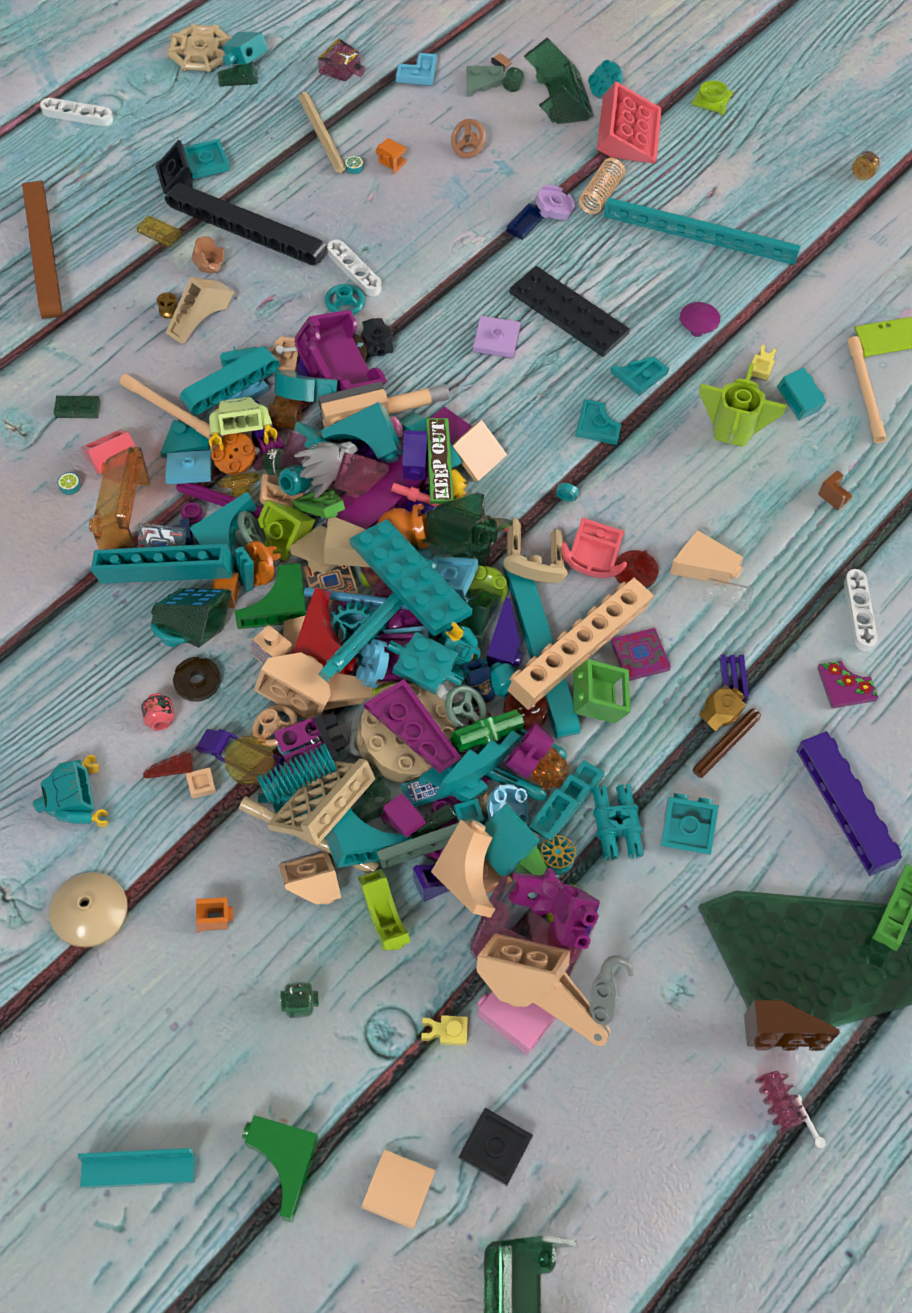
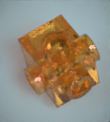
M275 396L273 404L270 403L268 406L273 426L294 430L297 421H300L302 415L301 401Z
M552 747L539 760L531 774L543 790L561 786L566 780L570 767L558 751Z

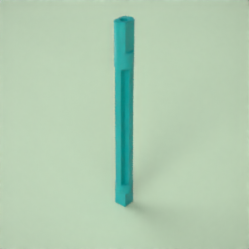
M426 560L434 569L436 568L433 561ZM394 592L327 660V664L318 674L322 679L328 682L336 673H340L404 605Z

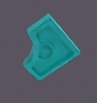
M584 399L575 436L617 445L622 424L615 422L607 415L605 403Z

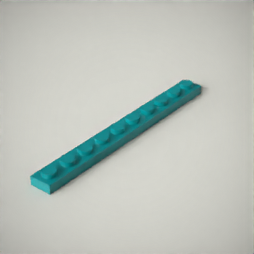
M609 197L606 201L605 218L795 265L801 246Z

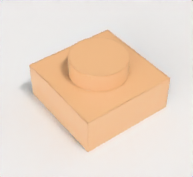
M210 767L186 773L192 799L216 793Z

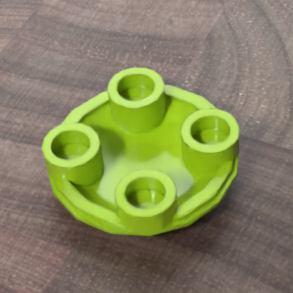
M479 566L464 598L474 609L480 611L493 610L499 607L505 600L508 591L507 581L497 569Z

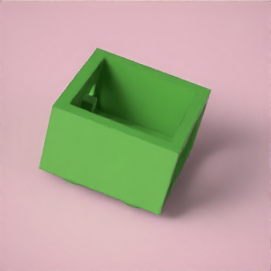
M590 659L584 661L573 671L574 713L611 723H617L629 714V670ZM621 678L623 706L616 704L615 683Z

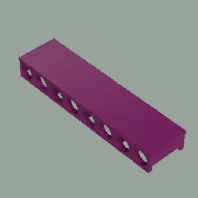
M445 406L431 417L448 418L451 445L472 427ZM403 455L399 456V459L393 463L380 462L341 497L345 509L337 512L338 515L335 517L366 530L373 527L384 512L393 509L395 505V508H401L408 501L406 496L391 491L393 483L408 488L412 486L420 490L429 486L428 458L426 460V479L423 483V480L403 479Z

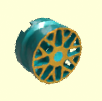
M555 835L550 841L545 840L543 842L540 854L546 867L552 868L555 875H562L571 869L576 849L568 838Z

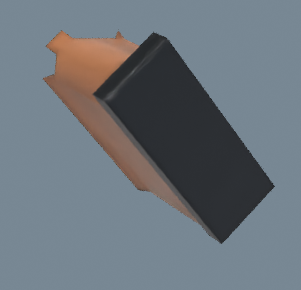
M501 53L491 58L493 65L503 66V72L507 66L512 64L510 59Z

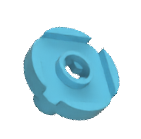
M374 639L362 648L361 654L363 659L361 666L357 669L356 678L361 680L362 685L365 687L377 688L379 685L375 683L378 679L383 680L385 676L389 653L384 652V646L388 647L384 641Z

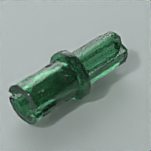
M446 805L429 816L425 814L424 819L426 823L413 832L411 838L414 839L431 831H436V828L455 818L456 815L452 807Z

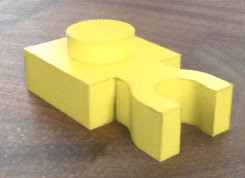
M762 345L759 355L755 354L752 363L754 367L751 376L768 381L775 363L773 359L777 349L773 348L771 353H766L764 351L766 346Z
M441 1016V1022H435L430 1018H422V1026H430L432 1031L430 1033H422L421 1041L440 1038V1045L466 1046L468 1017Z

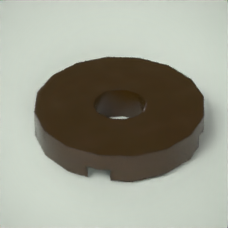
M191 657L182 661L176 667L173 677V685L177 694L191 702H201L212 697L217 692L221 681L217 665L210 659ZM195 675H201L203 677V679L198 683H193L190 681L191 678Z

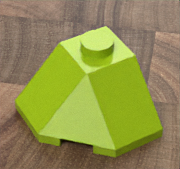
M266 500L258 519L260 528H263L267 540L264 541L265 546H275L276 550L273 554L279 553L281 555L280 559L283 561H287L292 556L290 546L307 535L315 522L313 518L300 510L271 500Z

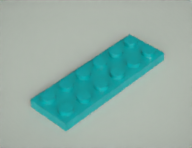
M388 519L350 538V545L433 636L452 627L451 624L453 622L457 624L472 615L473 609Z

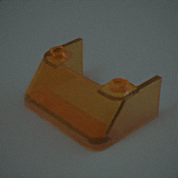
M130 446L107 458L106 462L102 463L101 471L103 477L94 518H91L89 522V530L93 532L99 550L135 548L129 524L137 485H150V479L141 447Z

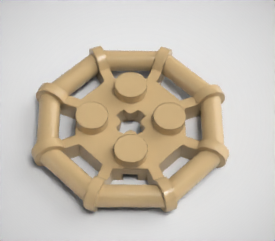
M191 23L189 27L170 35L171 41L166 54L169 59H172L181 67L182 71L195 70L210 73L212 69L224 63L223 56L225 53L219 48L231 36L226 35L216 24L206 26ZM183 54L185 59L183 60L179 55Z

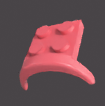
M581 518L571 552L566 542H562V556L572 569L584 575L596 578L614 577L627 566L625 561L614 566L624 531Z

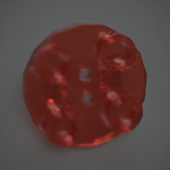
M630 550L622 553L616 559L614 566L624 561L627 562L626 568L615 576L618 583L621 584L624 581L628 583L635 578L647 589L656 582L659 573L658 564L646 550Z

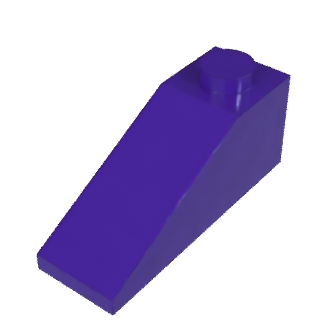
M505 597L487 653L486 660L489 668L498 662L501 664L509 663L514 668L515 665L520 666L523 653L519 652L520 640L511 601L507 597Z

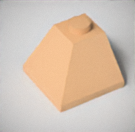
M324 851L279 864L286 890L316 905L330 904L336 899L342 898L335 869L328 852Z

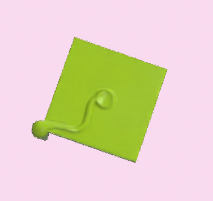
M716 80L706 81L700 85V89L691 105L724 115L726 105L734 91L727 90L728 88L723 82Z

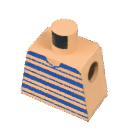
M269 625L252 639L251 655L263 665L268 658L289 655L294 650L291 642Z

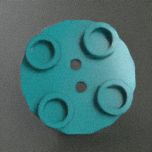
M607 59L604 60L588 77L591 93L597 98L603 99V95L615 81L620 84L622 83L623 71L617 63Z

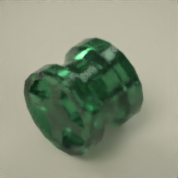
M510 67L502 80L503 87L509 92L518 91L524 79L523 72L517 67Z

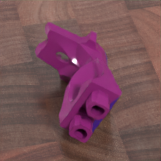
M547 867L541 876L513 872L512 878L516 881L515 888L510 892L508 899L514 904L531 908L532 914L535 916H542L548 913L553 914L554 920L551 922L550 927L560 944L587 949L591 941L589 938L590 930L593 925L597 924L599 918L597 910L600 901L573 885H564L556 877L552 868ZM531 892H535L538 894L534 898H530L529 896H527Z

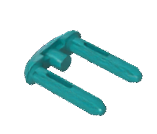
M522 729L516 732L520 735L517 743L521 742L527 730ZM553 743L545 756L556 761H564L567 758V753L562 747ZM479 745L477 755L485 748L486 745ZM498 766L484 775L502 785L510 784L517 788H523L527 792L528 797L536 801H544L548 797V793L543 787Z

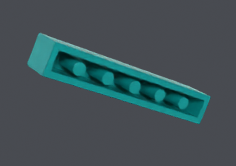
M226 544L94 550L90 570L101 584L232 578L235 558Z

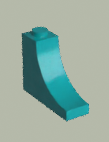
M380 402L321 430L323 438L330 443L343 439H356L366 442L376 454L377 459L384 463H393L399 459V456L403 455V449L388 411Z
M248 492L194 524L190 529L200 545L226 544L235 558V530L239 529L238 515L242 511L252 513L258 508Z
M350 808L326 835L325 840L336 867L341 868L378 862L377 851L411 840V837L409 835L406 838L402 834H390L377 830L359 819Z

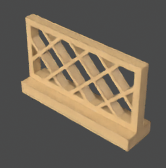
M358 759L355 764L333 761L337 772L333 773L332 771V775L327 773V777L322 774L319 768L322 779H319L315 773L317 779L315 782L310 776L312 784L306 781L307 786L302 785V788L298 789L268 822L269 830L306 837L309 844L318 846L375 780L368 761ZM337 778V780L325 784V782ZM321 784L320 787H317V788H315V789L310 790L312 787H315V786ZM323 794V796L310 801L311 798ZM306 801V803L296 806L298 803ZM308 810V813L295 817V815ZM291 817V820L281 823L283 820Z

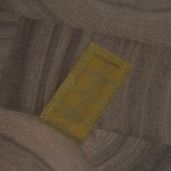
M149 215L136 227L137 233L167 247H171L181 236V230Z

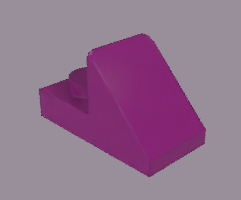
M399 794L384 805L383 809L385 812L380 815L384 824L406 838L426 823L425 819L403 794Z

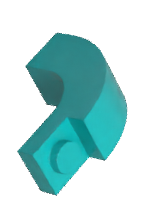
M276 369L274 393L288 399L308 402L319 401L318 396L337 392L338 379L306 377L298 375L297 371Z

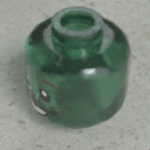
M309 982L288 983L284 990L280 991L281 1012H286L289 1018L309 1017L313 1014L314 1007L319 1006L318 990L313 991L312 985Z

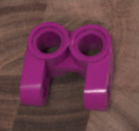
M535 722L526 731L527 733L522 738L520 744L504 761L506 766L524 779L534 771L539 760L546 755L554 743L552 736Z

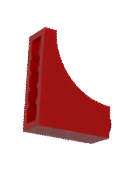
M315 588L292 654L301 652L307 656H312L324 667L327 664V660L344 643L338 638L330 622L329 598L331 592ZM357 655L342 669L341 674L351 675V672L355 671L358 664Z

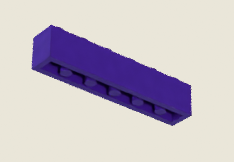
M825 731L802 740L797 753L869 877L896 866L902 858L901 850L898 844L893 842L889 836L886 824L876 814L873 802L867 799L864 794L861 782L857 778L855 779L852 774L850 764L847 759L842 757L835 739L831 738L829 733Z

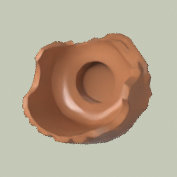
M199 237L195 241L192 261L201 272L215 273L221 267L222 262H224V248H217L214 240L210 237Z

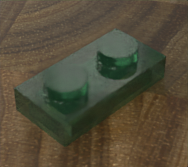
M56 396L54 406L55 418H98L101 403L100 397Z

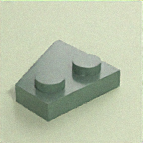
M467 66V96H473V92L479 89L484 92L490 88L503 85V66Z

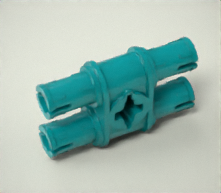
M624 784L616 787L620 806H610L607 786H602V790H600V786L592 788L595 802L593 816L596 819L597 825L596 836L601 840L603 859L606 861L610 860L609 856H611V860L619 858L616 843L617 837H624L626 839L628 858L634 859V854L636 858L644 855L640 838L643 829L639 823V807L634 804L631 784H626V788H624Z

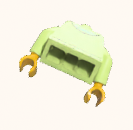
M251 397L221 401L219 408L210 414L209 425L212 437L209 439V445L212 452L213 446L216 444L220 445L221 451L224 449L219 435L265 429V444H268V437H273L275 443L277 442V431L271 428L272 421L268 409L261 404L255 403Z

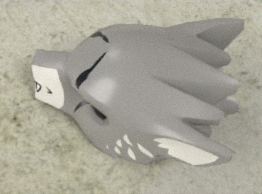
M319 442L310 446L309 449L294 455L295 458L304 457L302 466L305 468L299 474L300 477L312 478L311 484L313 486L318 485L314 491V498L317 499L323 494L331 483L345 472L349 456L358 451L354 444L351 442L342 444Z

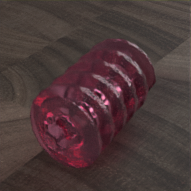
M773 1071L755 1079V1083L764 1084L759 1088V1093L769 1094L763 1099L765 1105H773L768 1109V1114L777 1115L772 1120V1125L782 1126L777 1130L776 1134L798 1127L807 1119V1116L797 1115V1112L803 1106L793 1105L792 1103L798 1098V1094L788 1093L794 1085L784 1083V1080L790 1076L789 1073H780V1071Z

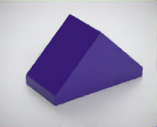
M435 864L416 865L413 868V881L423 902L450 891L431 872Z

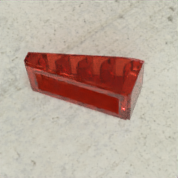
M192 749L145 768L143 778L148 779L193 772L195 765Z

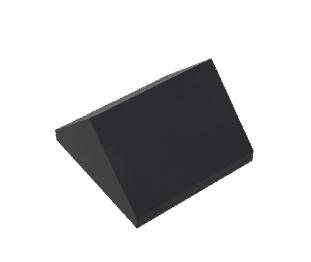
M177 140L155 166L163 193L166 195L176 183H182L193 188L190 167L182 141Z

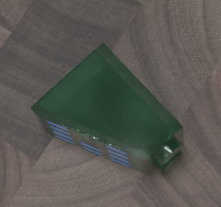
M180 588L154 604L151 610L153 615L151 624H155L159 629L175 637H181L185 642L200 648L223 631L232 591L228 589Z

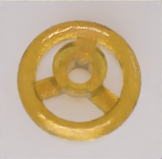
M246 473L229 476L218 480L216 485L219 488H231L232 496L238 497L246 492L250 494L249 485L259 481L260 475L257 473Z

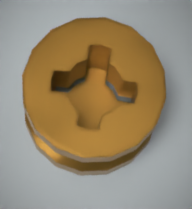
M164 292L157 297L160 316L165 319H172L178 306L175 294Z

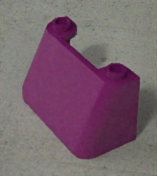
M351 310L309 316L295 336L296 349L310 377L338 379L337 392L377 382H382L384 386L387 382L384 373L379 368L368 369L352 337L357 329V321Z

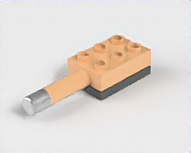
M382 382L372 383L318 396L321 411L320 421L322 428L325 429L377 402L384 405L390 415L447 401L450 399L447 385L442 384L387 397Z

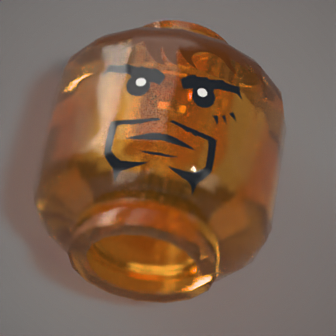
M871 151L860 153L852 164L853 175L859 180L871 179L879 169L880 161L878 156Z

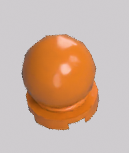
M423 504L413 505V511L411 512L404 508H393L387 510L379 517L377 524L388 519L412 546L416 544L420 550L429 549L430 547L429 542L425 543V537L429 536L426 514L421 515L420 511L424 509Z

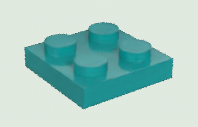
M219 139L183 147L193 179L230 171L229 162Z

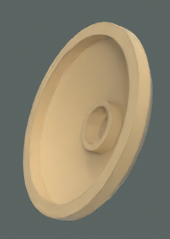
M96 872L83 873L70 878L58 888L50 904L49 918L55 933L64 942L76 947H94L109 941L119 932L127 916L128 902L120 884L110 876ZM88 900L89 904L86 907H82V902Z

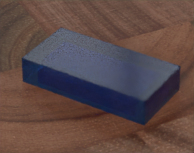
M528 203L507 225L506 232L523 240L544 218L540 214L541 210Z

